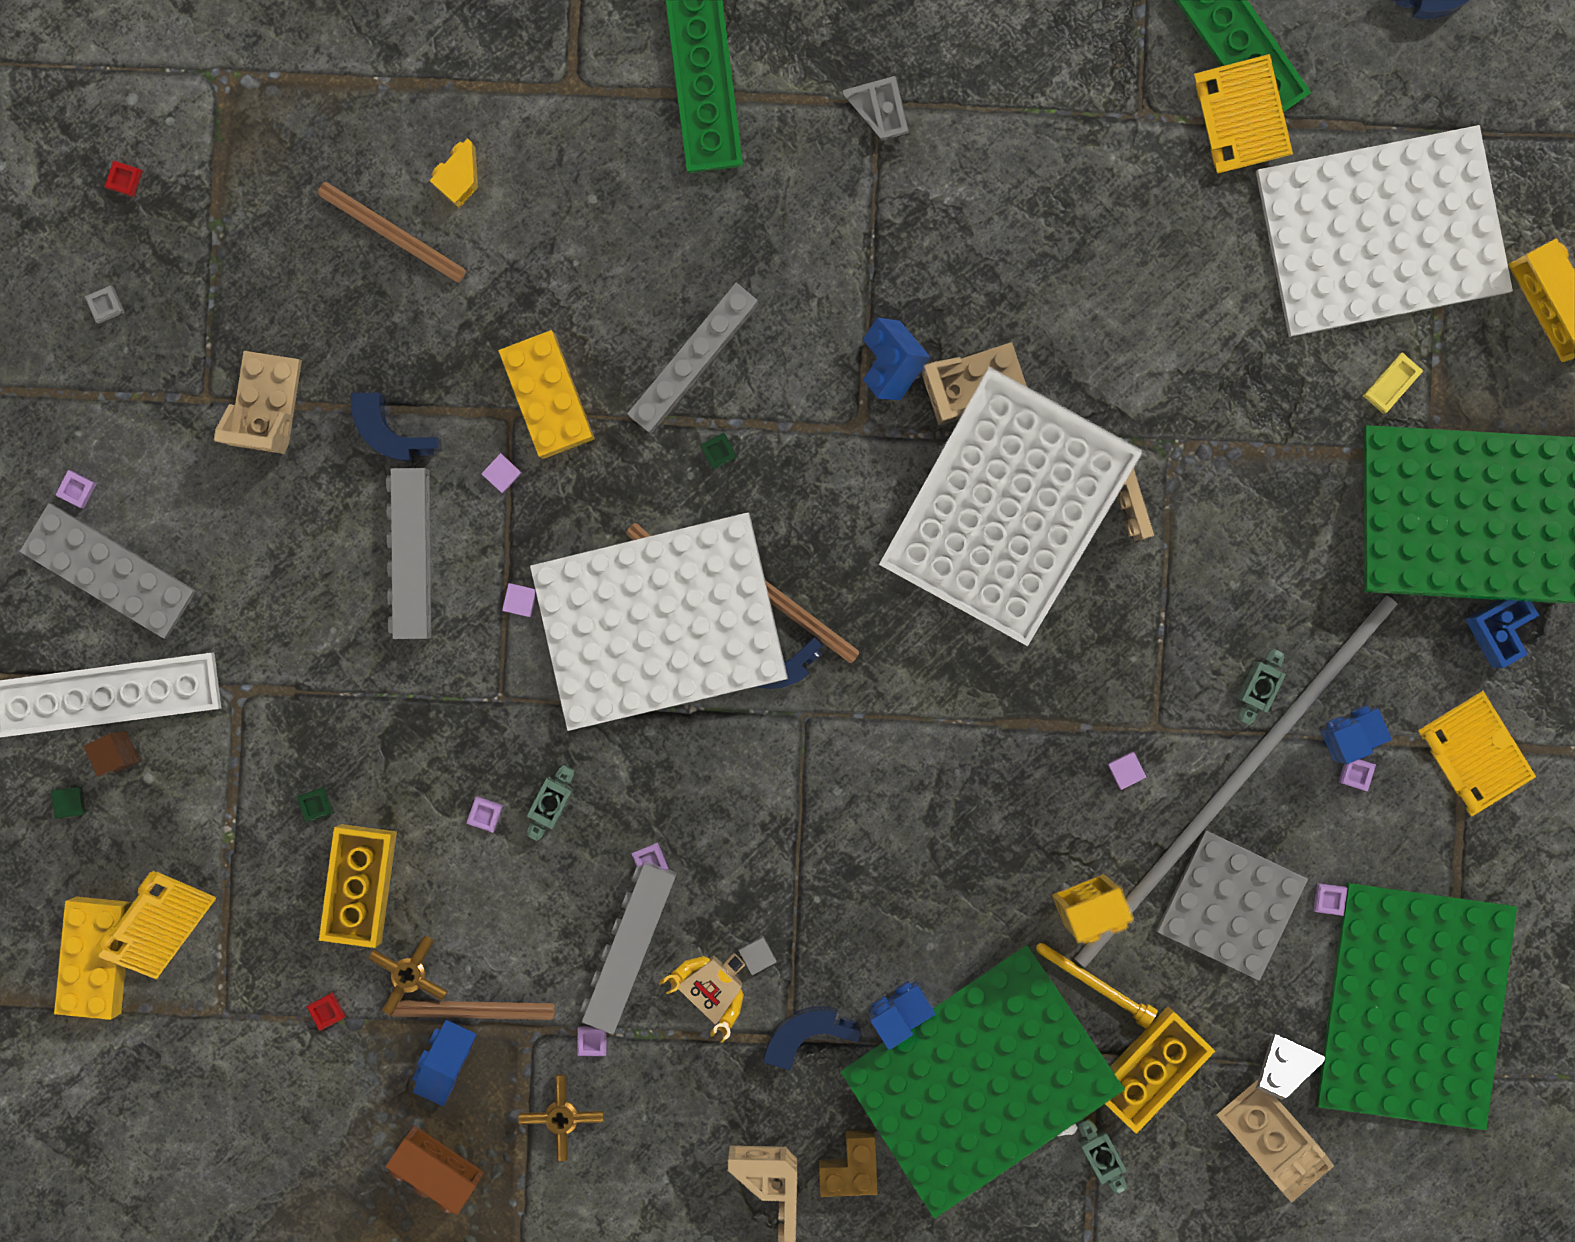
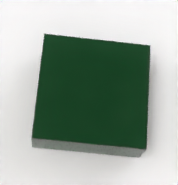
M725 432L700 444L712 470L737 458Z
M82 786L51 791L55 818L86 814Z
M325 787L296 796L305 823L334 813Z

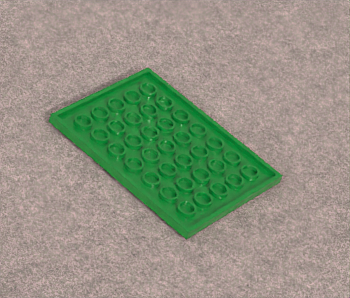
M1365 426L1363 429L1364 592L1575 604V437Z
M1347 882L1344 916L1341 919L1323 1049L1325 1059L1321 1064L1316 1105L1321 1108L1487 1130L1517 906Z
M1027 945L934 1007L935 1015L913 1028V1035L890 1050H888L883 1042L840 1071L934 1219L1125 1091L1121 1082Z

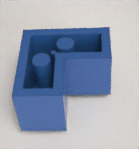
M877 318L863 338V341L877 356V360L863 378V381L877 398L900 401L931 357L901 321Z
M1496 600L1467 616L1465 620L1490 666L1493 668H1505L1528 655L1514 629L1536 618L1539 614L1531 601Z
M1368 705L1353 710V716L1344 719L1340 716L1326 722L1327 727L1321 729L1320 732L1333 761L1350 764L1373 754L1372 748L1392 740L1378 708H1369Z
M909 981L901 984L895 989L896 994L888 999L883 996L871 1004L872 1009L869 1010L870 1021L888 1050L913 1035V1028L935 1015L932 1005L916 981L912 984Z
M447 1020L441 1030L436 1028L429 1041V1044L432 1045L430 1051L424 1050L417 1064L418 1068L412 1079L416 1082L413 1093L444 1107L477 1034Z

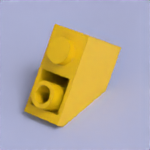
M468 138L464 143L459 142L450 152L451 157L445 164L440 163L436 166L431 174L433 177L430 179L434 187L458 208L478 188L476 148Z

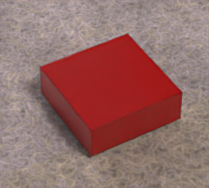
M113 160L104 187L134 197L143 171Z
M333 992L306 1006L319 1031L346 1017Z

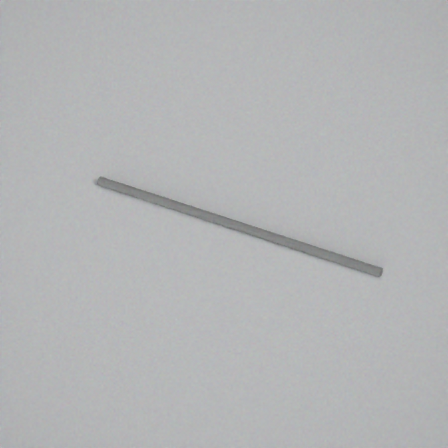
M1385 596L1125 900L1131 914L1397 606V603L1391 597ZM1109 930L1100 934L1101 938L1099 940L1086 944L1074 959L1085 968L1115 933Z

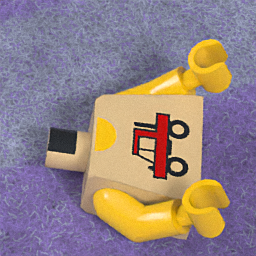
M735 953L724 963L715 956L710 959L705 956L685 960L671 975L662 978L659 984L661 985L666 981L671 983V989L666 994L679 989L716 1025L711 1030L710 1036L712 1037L716 1030L723 1033V1039L720 1041V1043H723L729 1037L730 1029L741 1011L744 994L741 990L742 982L735 975L746 964Z

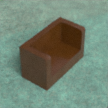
M127 731L107 734L83 746L97 776H102L111 771L116 773L140 762Z

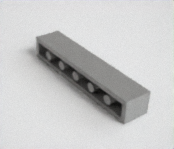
M736 282L627 413L628 416L652 435L758 307V300Z
M426 468L391 469V475H387L386 478L387 492H391V503L387 504V519L391 520V532L387 533V547L392 549V560H388L387 563L388 577H392V588L388 589L387 595L388 604L392 605V616L388 618V632L393 633V639L431 638L430 473Z
M645 861L643 867L637 866L632 881L636 883L633 893L627 891L621 906L626 911L622 919H616L611 934L616 935L612 946L606 944L601 960L605 961L602 972L596 970L590 986L594 987L595 990L591 998H585L580 1013L585 1014L582 1023L614 1035L677 872L661 868L648 861Z

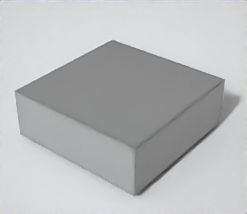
M111 285L85 296L95 322L98 324L125 313L116 291Z
M764 936L739 949V953L751 975L777 962Z

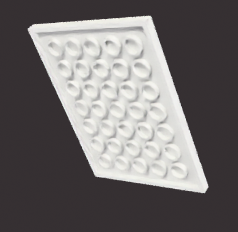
M1480 125L1258 169L1256 171L1289 337L1506 294L1513 291Z
M989 367L879 565L1028 646L1137 463L1142 450Z
M750 513L731 516L530 566L567 731L788 679Z

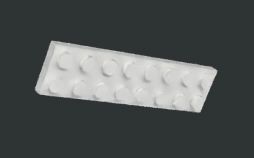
M205 653L0 680V737L220 709L222 707L215 654Z

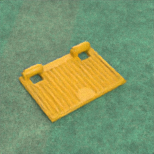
M1270 54L1194 74L1195 86L1217 174L1293 155ZM1216 79L1218 92L1209 95L1207 81ZM1231 146L1234 159L1225 161L1222 148Z
M1484 691L1479 692L1418 730L1422 739H1426L1432 750L1430 752L1458 796L1462 797L1467 806L1466 810L1471 817L1536 777ZM1439 729L1446 738V741L1441 743L1435 733ZM1476 787L1482 797L1479 800H1476L1471 792V789Z
M152 871L139 886L137 891L138 897L115 927H109L97 943L98 951L96 956L157 980L216 900V897L164 874ZM155 884L165 887L158 897L150 894ZM115 939L124 942L117 952L109 949Z

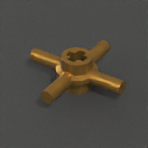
M424 935L412 958H405L398 962L373 950L368 960L390 971L391 980L395 986L382 1009L383 1012L392 1016L404 993L414 992L419 988L441 1001L444 1000L448 991L426 979L425 969L421 964L435 940ZM412 969V975H415L414 980L405 982L403 980L405 976L402 975L403 970Z
M557 1074L555 1075V1102L549 1105L546 1112L519 1113L518 1121L519 1124H546L547 1128L556 1134L557 1161H567L568 1133L575 1129L577 1123L604 1122V1111H577L576 1107L567 1101L566 1075ZM559 1112L563 1113V1117L566 1118L564 1123H561L560 1118L557 1117Z

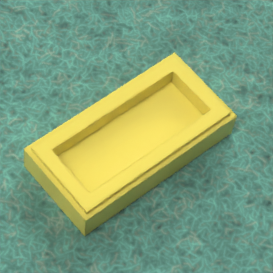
M1400 353L1364 393L1363 397L1380 412L1386 414L1423 370L1404 353Z

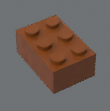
M415 1125L385 1166L390 1170L389 1173L395 1179L407 1181L414 1186L413 1189L417 1194L422 1197L429 1196L437 1202V1206L446 1213L453 1212L455 1215L459 1213L484 1173Z

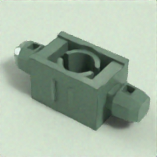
M1271 649L1264 659L1266 661L1265 664L1254 662L1237 697V700L1245 703V706L1240 708L1238 720L1247 725L1254 722L1258 715L1256 713L1257 710L1268 713L1286 674L1277 670L1278 667L1282 666L1284 653L1276 649ZM1261 672L1272 677L1273 679L1266 678V676H1261L1259 674ZM1264 679L1267 689L1263 694L1258 695L1255 685L1258 680ZM1251 694L1253 696H1256L1257 698H1262L1263 700L1262 702H1260L1250 697L1249 695Z
M563 765L555 775L557 777L556 780L551 777L546 778L527 817L535 820L529 825L527 830L528 837L538 841L547 830L545 826L550 829L556 826L574 789L567 786V783L570 784L574 776L572 768ZM555 791L558 792L555 797L558 801L557 808L549 810L547 814H544L543 812L546 810L544 798L553 795Z
M1088 1117L1079 1121L1078 1128L1083 1138L1078 1141L1101 1184L1107 1182L1116 1194L1125 1191L1127 1184L1122 1173L1127 1170L1104 1128L1097 1129L1094 1122ZM1097 1146H1100L1102 1150L1109 1151L1107 1158L1109 1164L1105 1165L1103 1161L1096 1160Z

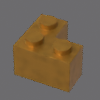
M874 1130L846 1131L847 1159L819 1160L820 1196L878 1195Z

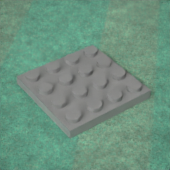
M1204 830L1156 931L1260 981L1308 879Z

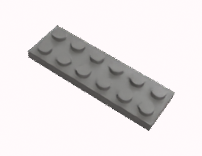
M49 503L19 551L164 639H168L196 592L193 588Z

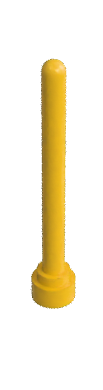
M1039 943L1036 946L1038 954L1132 1013L1136 1023L1147 1029L1155 1019L1158 1010L1151 1005L1137 1004L1047 945Z

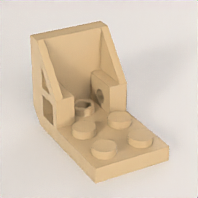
M1012 342L962 359L958 357L924 365L921 374L938 425L960 420L989 367L1027 387Z
M243 351L235 405H228L216 428L214 441L230 446L285 454L290 440L302 360Z
M1133 468L1116 498L1120 509H1125L1128 520H1125L1124 523L1129 537L1133 536L1134 541L1154 536Z
M1257 1080L1221 1110L1217 1116L1292 1203L1332 1169L1334 1165L1276 1097L1256 1089Z
M730 1146L728 1171L762 1201H779V1220H784V1223H779L778 1242H795L797 1158L787 1147Z

